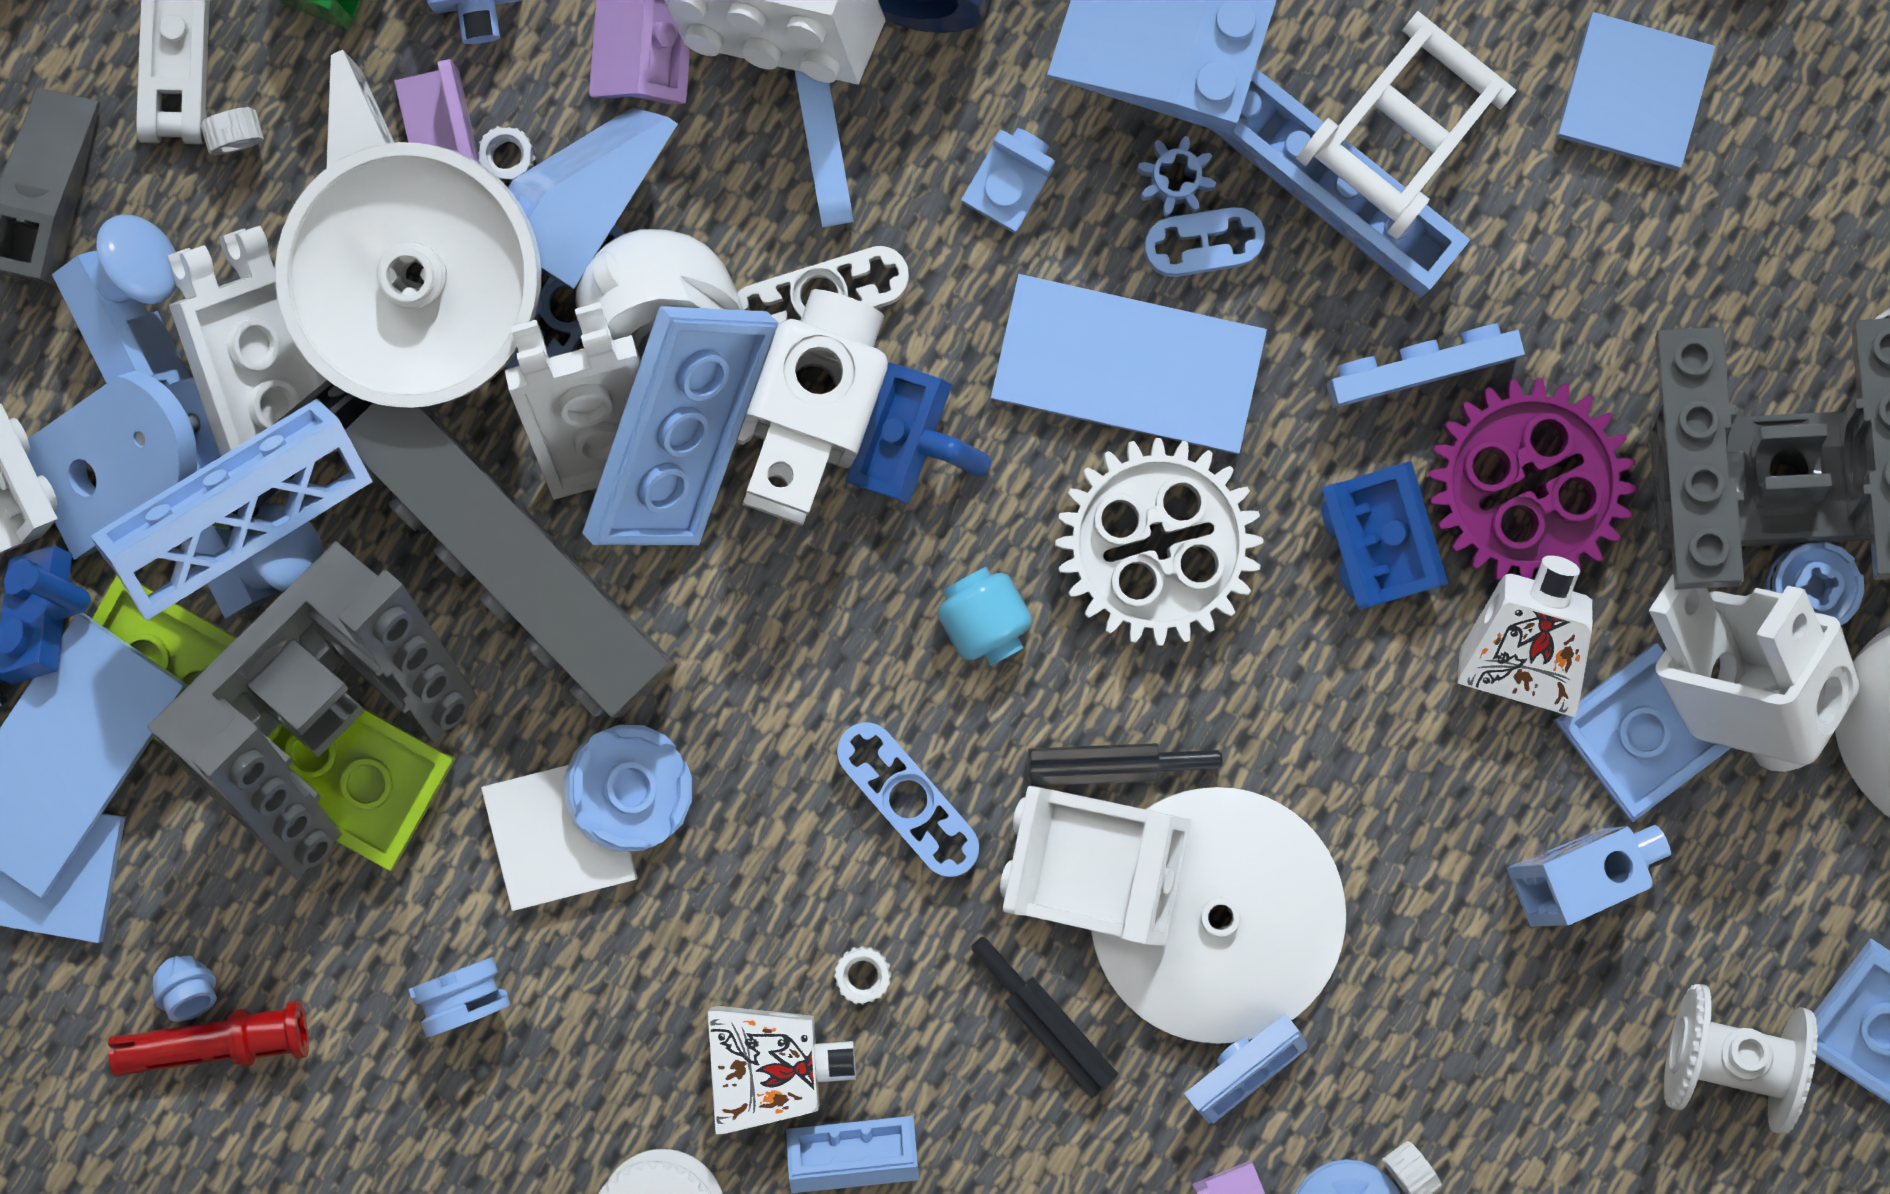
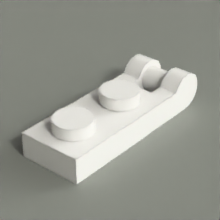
M141 0L137 95V136L139 142L160 143L162 137H182L184 144H205L201 122L207 118L206 89L210 0ZM162 94H182V112H162Z

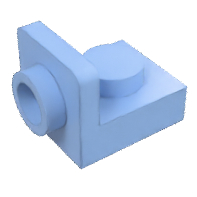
M1020 128L1016 129L1013 136L1000 129L993 140V146L962 197L961 203L1016 234L1054 169L1055 160L1046 155L1050 147L1038 137Z

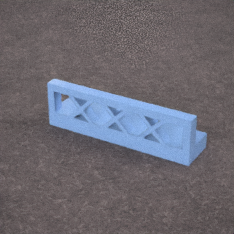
M315 399L90 537L102 557L116 572L138 611L147 621L373 481L340 420L318 399ZM337 448L349 472L327 486L308 483L315 461ZM295 474L294 480L288 479L289 477ZM271 488L290 491L283 513L270 521L252 517L258 496ZM305 494L311 495L303 500ZM239 508L238 514L232 513L233 511ZM215 522L233 526L226 548L214 555L195 552L202 530ZM248 529L254 530L247 534ZM182 543L181 549L174 548ZM156 558L176 561L170 582L147 596L134 572ZM191 564L197 565L189 570Z

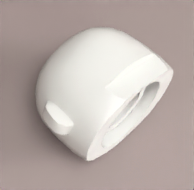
M639 229L610 241L596 253L578 281L576 288V307L581 308L601 302L612 339L616 340L632 335L640 359H642L660 306L743 310L734 283L719 257L708 246L693 237L670 230Z

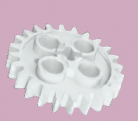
M1155 438L1150 456L1144 457L1134 441L1129 442L1127 446L1128 461L1121 463L1111 452H1106L1103 457L1108 472L1102 476L1095 470L1087 467L1083 471V475L1091 486L1090 491L1087 493L1070 488L1067 493L1069 498L1080 507L1078 512L1059 513L1058 516L1060 522L1073 528L1071 536L1055 540V547L1073 552V559L1066 561L1058 567L1059 573H1078L1080 581L1068 592L1069 596L1075 597L1089 593L1093 599L1084 615L1089 618L1102 609L1108 612L1109 617L1106 622L1105 631L1109 634L1122 621L1129 623V640L1132 643L1138 641L1144 628H1152L1156 646H1162L1166 639L1167 628L1172 627L1175 628L1178 637L1183 643L1190 641L1191 634L1190 622L1195 620L1206 632L1209 633L1215 630L1210 611L1215 608L1222 614L1231 617L1235 610L1226 596L1230 592L1245 596L1251 592L1250 588L1238 578L1240 572L1258 571L1261 566L1256 561L1245 556L1246 549L1263 544L1262 537L1245 533V525L1260 517L1259 511L1240 512L1237 505L1247 496L1250 490L1248 487L1238 488L1233 491L1228 490L1225 484L1233 473L1234 469L1231 466L1222 469L1215 475L1208 471L1212 460V452L1209 450L1196 463L1189 461L1188 442L1186 441L1180 443L1173 456H1166L1162 439ZM1182 485L1190 488L1195 493L1198 499V509L1193 518L1179 521L1167 514L1163 498L1165 492L1173 486ZM1121 502L1129 505L1134 510L1137 516V525L1131 535L1117 538L1105 531L1101 516L1105 507L1112 503ZM1203 523H1211L1214 527L1213 533L1210 535L1175 543L1167 548L1168 558L1165 560H1159L1155 551H1146L1113 562H1107L1103 557L1106 550L1144 541L1150 536L1151 525H1159L1160 531L1163 534L1173 533ZM1199 546L1207 549L1215 560L1214 573L1206 582L1197 583L1191 581L1181 570L1180 561L1182 555L1190 547ZM1138 563L1146 566L1151 571L1154 577V587L1148 597L1134 600L1128 598L1121 591L1119 575L1125 566Z

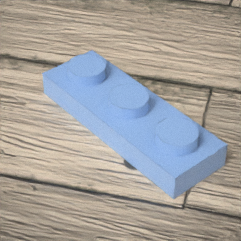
M1496 323L1461 333L1464 344L1439 350L1437 340H1431L1400 349L1402 361L1378 367L1375 356L1339 365L1338 369L1341 377L1334 378L1326 384L1332 408L1517 360L1525 355L1519 330L1501 334L1499 325Z

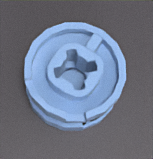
M1827 542L1800 544L1782 552L1770 566L1765 581L1766 590L1783 593L1787 586L1805 589L1814 612L1835 617L1840 622V625L1847 623L1858 611L1865 592L1864 577L1860 574L1854 562L1855 558L1842 547ZM1771 577H1773V580H1772V588H1773V589L1770 590V580H1771Z
M493 957L408 989L414 1005H421L424 1011L425 1019L421 1024L426 1038L467 1024L511 1005L506 990L498 989L494 976L499 971Z

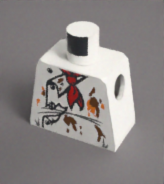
M1545 556L1542 559L1535 580L1515 574L1504 575L1461 647L1458 665V684L1576 717L1593 624L1592 599L1587 595L1573 591L1580 573L1578 566L1570 560L1559 556Z
M725 1006L711 1007L708 1011L716 1134L731 1133L816 1112L820 1106L818 1082L856 1080L853 1041L816 1044L814 1016Z

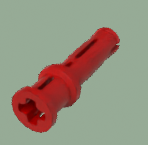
M300 1001L288 1002L286 1009L254 1014H250L246 1008L234 1010L225 1021L133 1035L110 1036L108 1045L110 1048L115 1047L116 1049L108 1050L111 1071L115 1077L218 1060L232 1059L235 1064H240L244 1067L253 1065L255 1059L291 1053L295 1059L305 1058L309 1052L306 1014Z

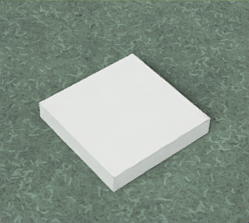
M569 765L481 787L512 911L638 879L631 852H613L592 843L573 824L564 801V775Z

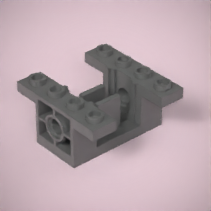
M1890 318L1855 320L1851 331L1857 391L1846 410L1841 412L1736 417L1737 405H1730L1724 327L1657 331L1655 344L1660 401L1649 426L1658 551L1672 550L1674 589L1741 586L1744 582L1743 546L1870 540L1874 580L1890 579ZM1784 464L1794 468L1799 475L1771 476L1769 470L1774 465Z
M337 541L147 726L189 777L254 835L278 864L296 880L308 868L317 866L328 856L333 843L342 833L317 803L322 797L290 769L289 766L293 763V760L275 745L268 736L281 724L319 757L364 712L361 705L346 693L348 687L332 673L343 661L404 714L406 713L416 729L432 742L445 730L452 729L458 725L466 716L469 706L478 698L404 585L385 569L377 576Z

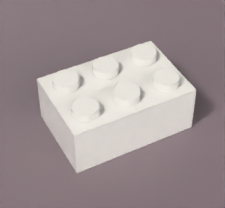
M664 0L684 45H687L693 51L706 56H716L718 53L744 58L754 66L763 69H775L779 66L801 71L810 78L824 83L840 80L859 85L886 21L878 0Z

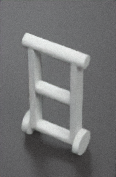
M1419 11L1416 12L1402 30L1411 38L1410 41L1338 126L1330 118H1327L1295 158L1306 167L1315 157L1395 221L1387 233L1396 240H1398L1430 200L1420 190L1487 106L1492 103L1501 110L1516 92L1515 88ZM1421 47L1480 93V96L1450 133L1390 85ZM1373 105L1433 152L1402 193L1341 145Z

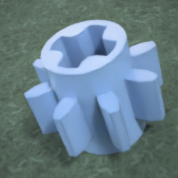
M1187 136L1183 137L1178 149H1171L1169 151L1160 140H1157L1153 145L1154 154L1158 158L1156 164L1143 162L1139 163L1137 172L1142 176L1151 177V185L1141 194L1142 201L1150 200L1157 196L1161 201L1165 202L1163 216L1167 218L1172 213L1175 204L1185 203L1189 211L1192 213L1198 212L1199 202L1194 195L1196 190L1213 191L1216 182L1211 178L1202 177V168L1206 167L1212 158L1211 153H1205L1196 157L1188 151L1190 141ZM1173 162L1185 165L1184 175L1193 179V183L1184 182L1179 191L1168 189V178L1159 174V171H1169Z

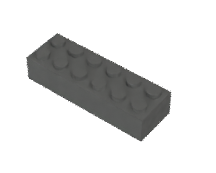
M372 403L345 430L373 481L369 485L373 483L380 489L385 484L396 495L388 503L391 509L414 531L418 529L423 534L428 530L431 531L441 542L433 551L458 577L464 576L469 580L474 576L486 588L478 596L485 606L504 624L510 623L513 626L518 621L531 634L524 642V645L547 669L558 671L563 667L576 681L569 691L594 717L598 715L603 717L606 713L611 718L623 717L677 665L426 406L407 408Z

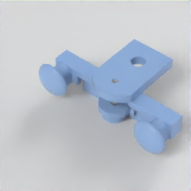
M117 215L108 219L98 232L96 251L77 255L52 274L107 383L28 439L30 452L26 455L37 477L43 475L54 490L58 503V509L54 511L58 518L55 524L74 560L90 555L98 550L90 537L91 535L221 457L194 377H190L158 311L148 313L144 303H161L167 300L176 290L177 285L175 284L173 272L167 259V255L176 251L167 236L157 226L144 218L134 215ZM87 463L90 464L95 472L96 488L88 478ZM275 503L262 505L259 507V512L254 518L270 521L283 513L286 505ZM308 521L207 583L224 618L227 619L259 607L284 592L324 553L322 541L314 526ZM210 525L201 531L195 552L208 555L218 553L227 547L232 530ZM248 529L247 534L254 530Z

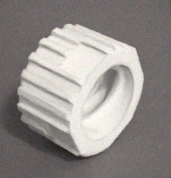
M249 107L224 111L212 115L201 122V129L210 155H222L253 147L264 140L256 110Z
M497 126V128L491 129L487 134H484L483 139L479 141L478 163L497 176L505 186L511 184L512 180L535 167L534 162L537 160L534 155L536 153L535 148L523 131L520 132L518 128H500ZM507 141L515 143L521 150L520 163L509 169L498 168L493 162L494 151L498 146Z
M860 946V948L853 947L851 951L844 953L843 958L839 959L834 977L837 979L836 986H839L840 994L844 995L845 999L853 1001L855 1004L861 1003L864 1005L868 1001L874 1002V999L882 998V994L886 993L887 987L890 985L891 980L889 978L892 976L891 971H889L890 963H887L885 955H881L880 951H876L872 947ZM857 961H868L877 969L878 979L870 989H857L849 981V968Z
M1410 1141L1404 1142L1382 1159L1385 1167L1405 1194H1433L1442 1186L1433 1168Z

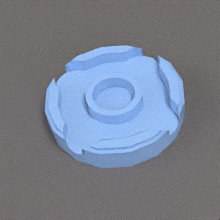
M617 725L591 735L573 753L564 775V801L573 824L590 842L613 852H639L662 843L683 824L692 802V776L686 761L683 762L680 753L675 749L676 746L666 735L644 725Z

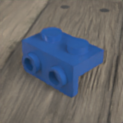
M1412 461L1322 488L1325 501L1321 504L1323 522L1328 533L1332 537L1337 538L1344 561L1341 562L1339 568L1341 582L1347 595L1352 599L1355 598L1359 610L1448 584Z

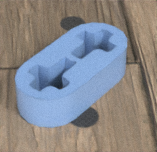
M1231 207L1168 217L1158 221L1150 229L1144 242V255L1148 265L1155 272L1165 277H1179L1237 268L1249 264L1258 256L1265 241V230L1261 220L1253 212L1245 208ZM1231 220L1238 221L1241 230H1251L1253 234V240H1249L1244 244L1242 254H1233L1229 244L1209 246L1208 237L1224 234L1228 229V222ZM1175 230L1178 240L1185 241L1199 238L1201 248L1184 251L1181 255V263L1170 264L1167 254L1156 253L1155 245L1163 243L1166 231Z

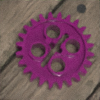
M1537 378L1533 380L1528 395L1524 396L1517 380H1510L1506 383L1505 400L1503 401L1489 387L1481 392L1485 410L1481 411L1469 402L1463 403L1459 408L1467 424L1462 426L1455 422H1446L1442 428L1453 440L1452 445H1435L1430 451L1436 457L1445 461L1444 468L1426 473L1427 479L1443 484V492L1427 500L1428 505L1446 506L1448 515L1443 517L1435 527L1437 530L1456 528L1459 534L1449 549L1455 552L1470 545L1474 549L1469 564L1471 569L1479 568L1488 559L1494 561L1492 577L1495 581H1500L1508 573L1510 567L1516 569V575L1531 579L1534 569L1538 568L1539 570L1542 559L1545 556H1559L1568 559L1576 564L1579 570L1578 555L1580 554L1594 563L1599 562L1603 557L1595 542L1600 539L1605 542L1615 543L1620 539L1618 533L1609 525L1611 519L1625 520L1631 518L1632 513L1618 504L1617 501L1618 496L1631 494L1637 490V486L1620 481L1619 472L1634 466L1635 460L1616 458L1614 450L1621 446L1627 440L1625 434L1607 438L1603 430L1613 417L1610 412L1594 419L1587 415L1592 405L1593 397L1591 395L1583 397L1574 405L1568 403L1569 384H1561L1555 390L1552 397L1546 396L1543 378ZM1537 423H1547L1553 426L1559 433L1561 440L1560 448L1553 457L1542 456L1532 447L1530 441L1531 431ZM1479 451H1492L1502 460L1504 467L1503 476L1497 484H1484L1474 475L1473 459ZM1574 454L1581 456L1582 463L1580 466L1537 487L1540 498L1537 499L1536 495L1530 491L1517 495L1489 510H1482L1479 503L1481 499L1521 481L1525 477L1522 469L1524 465L1529 473H1536ZM1566 480H1575L1581 483L1587 490L1588 505L1579 515L1570 514L1560 505L1558 498L1559 489ZM1510 507L1523 510L1530 518L1531 532L1522 543L1509 540L1502 532L1501 517Z

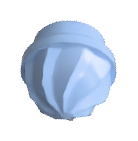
M193 956L169 958L159 967L153 977V1000L157 1008L165 1010L168 1018L172 1021L179 1022L193 1019L207 1012L215 1004L217 997L213 989L216 985V978L212 970L208 969L201 962L196 961Z

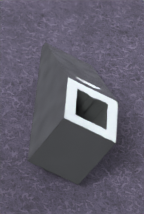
M39 87L36 88L0 179L1 275L58 287L52 274L63 266L101 102Z

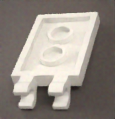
M261 226L248 230L244 228L220 236L222 251L241 279L219 287L214 275L212 259L205 245L194 249L186 248L167 255L175 284L185 297L183 300L169 304L221 456L271 427L327 380L305 359L287 330L277 299L275 266L273 267L269 255L268 242Z
M601 302L575 309L583 334L581 339L584 348L549 358L537 320L511 326V331L519 351L516 354L520 366L505 370L508 388L554 500L598 488L641 362L632 335L616 340L612 339Z

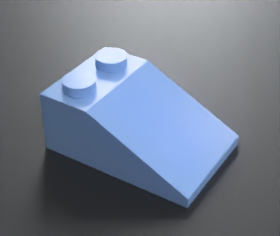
M1071 0L1047 77L1232 135L1242 111L1276 0Z
M631 107L512 180L508 189L522 206L533 229L540 255L541 274L573 289L575 288L678 123L667 116Z

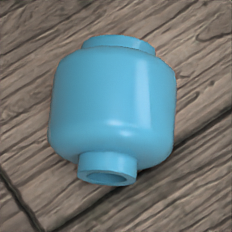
M984 567L942 590L946 600L938 608V618L962 659L975 660L985 656L989 665L992 666L1024 648L1018 636L1029 630L1033 619L1009 575L1005 573L991 575L988 568Z

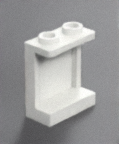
M1029 786L1026 797L1019 801L1014 813L1013 830L1018 836L1013 860L1006 864L1000 882V892L1002 897L1005 898L1003 912L1036 917L1119 936L1121 939L1141 944L1166 946L1192 819L1052 789Z

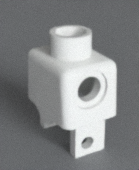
M814 289L811 290L801 321L788 319L779 324L737 443L744 445L753 436L765 440L743 505L803 526L806 515L809 514L826 463L828 462L847 469L851 467L861 446L888 368L886 355L881 350L874 348L884 319L883 313L853 298L826 290ZM809 366L820 367L833 378L835 389L824 394L810 393L797 381L796 372ZM779 477L785 481L787 486L782 488L775 487L768 479Z
M1672 574L1649 609L1666 646V650L1656 664V673L1688 731L1699 740L1751 752L1758 764L1770 771L1786 772L1799 769L1814 762L1858 694L1859 680L1840 622L1835 617L1815 613L1805 589L1787 586L1783 593L1755 588L1753 593L1747 596L1718 591L1708 592L1707 588L1674 589V576ZM1720 658L1718 679L1711 678L1713 666L1716 660Z

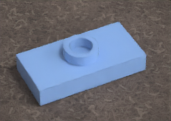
M1284 1014L1251 1041L1243 1038L1230 1045L1217 1060L1220 1066L1184 1094L1209 1124L1211 1122L1215 1123L1306 1051L1309 1044L1289 1017Z
M913 1116L786 1129L791 1194L919 1180Z

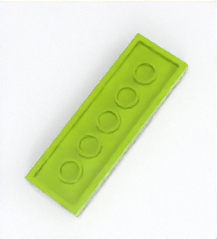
M116 575L92 618L184 681L188 686L238 638L178 603L171 605L146 621L138 611L118 575ZM140 583L147 596L155 591ZM362 707L364 712L319 757L280 724L268 738L293 760V763L289 766L290 769L322 797L317 803L342 833L336 841L389 871L394 870L456 758ZM155 736L153 737L154 740L160 742Z

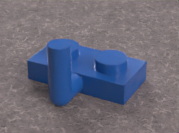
M888 362L887 372L861 446L849 469L845 482L909 504L926 456L950 463L974 476L985 475L991 467V459L987 453L957 438L936 432L953 384L941 378Z
M55 545L11 558L8 561L7 573L4 579L5 591L0 621V679L12 685L58 671L64 618L81 614L87 611L91 605L90 594L85 589L69 582L72 554Z

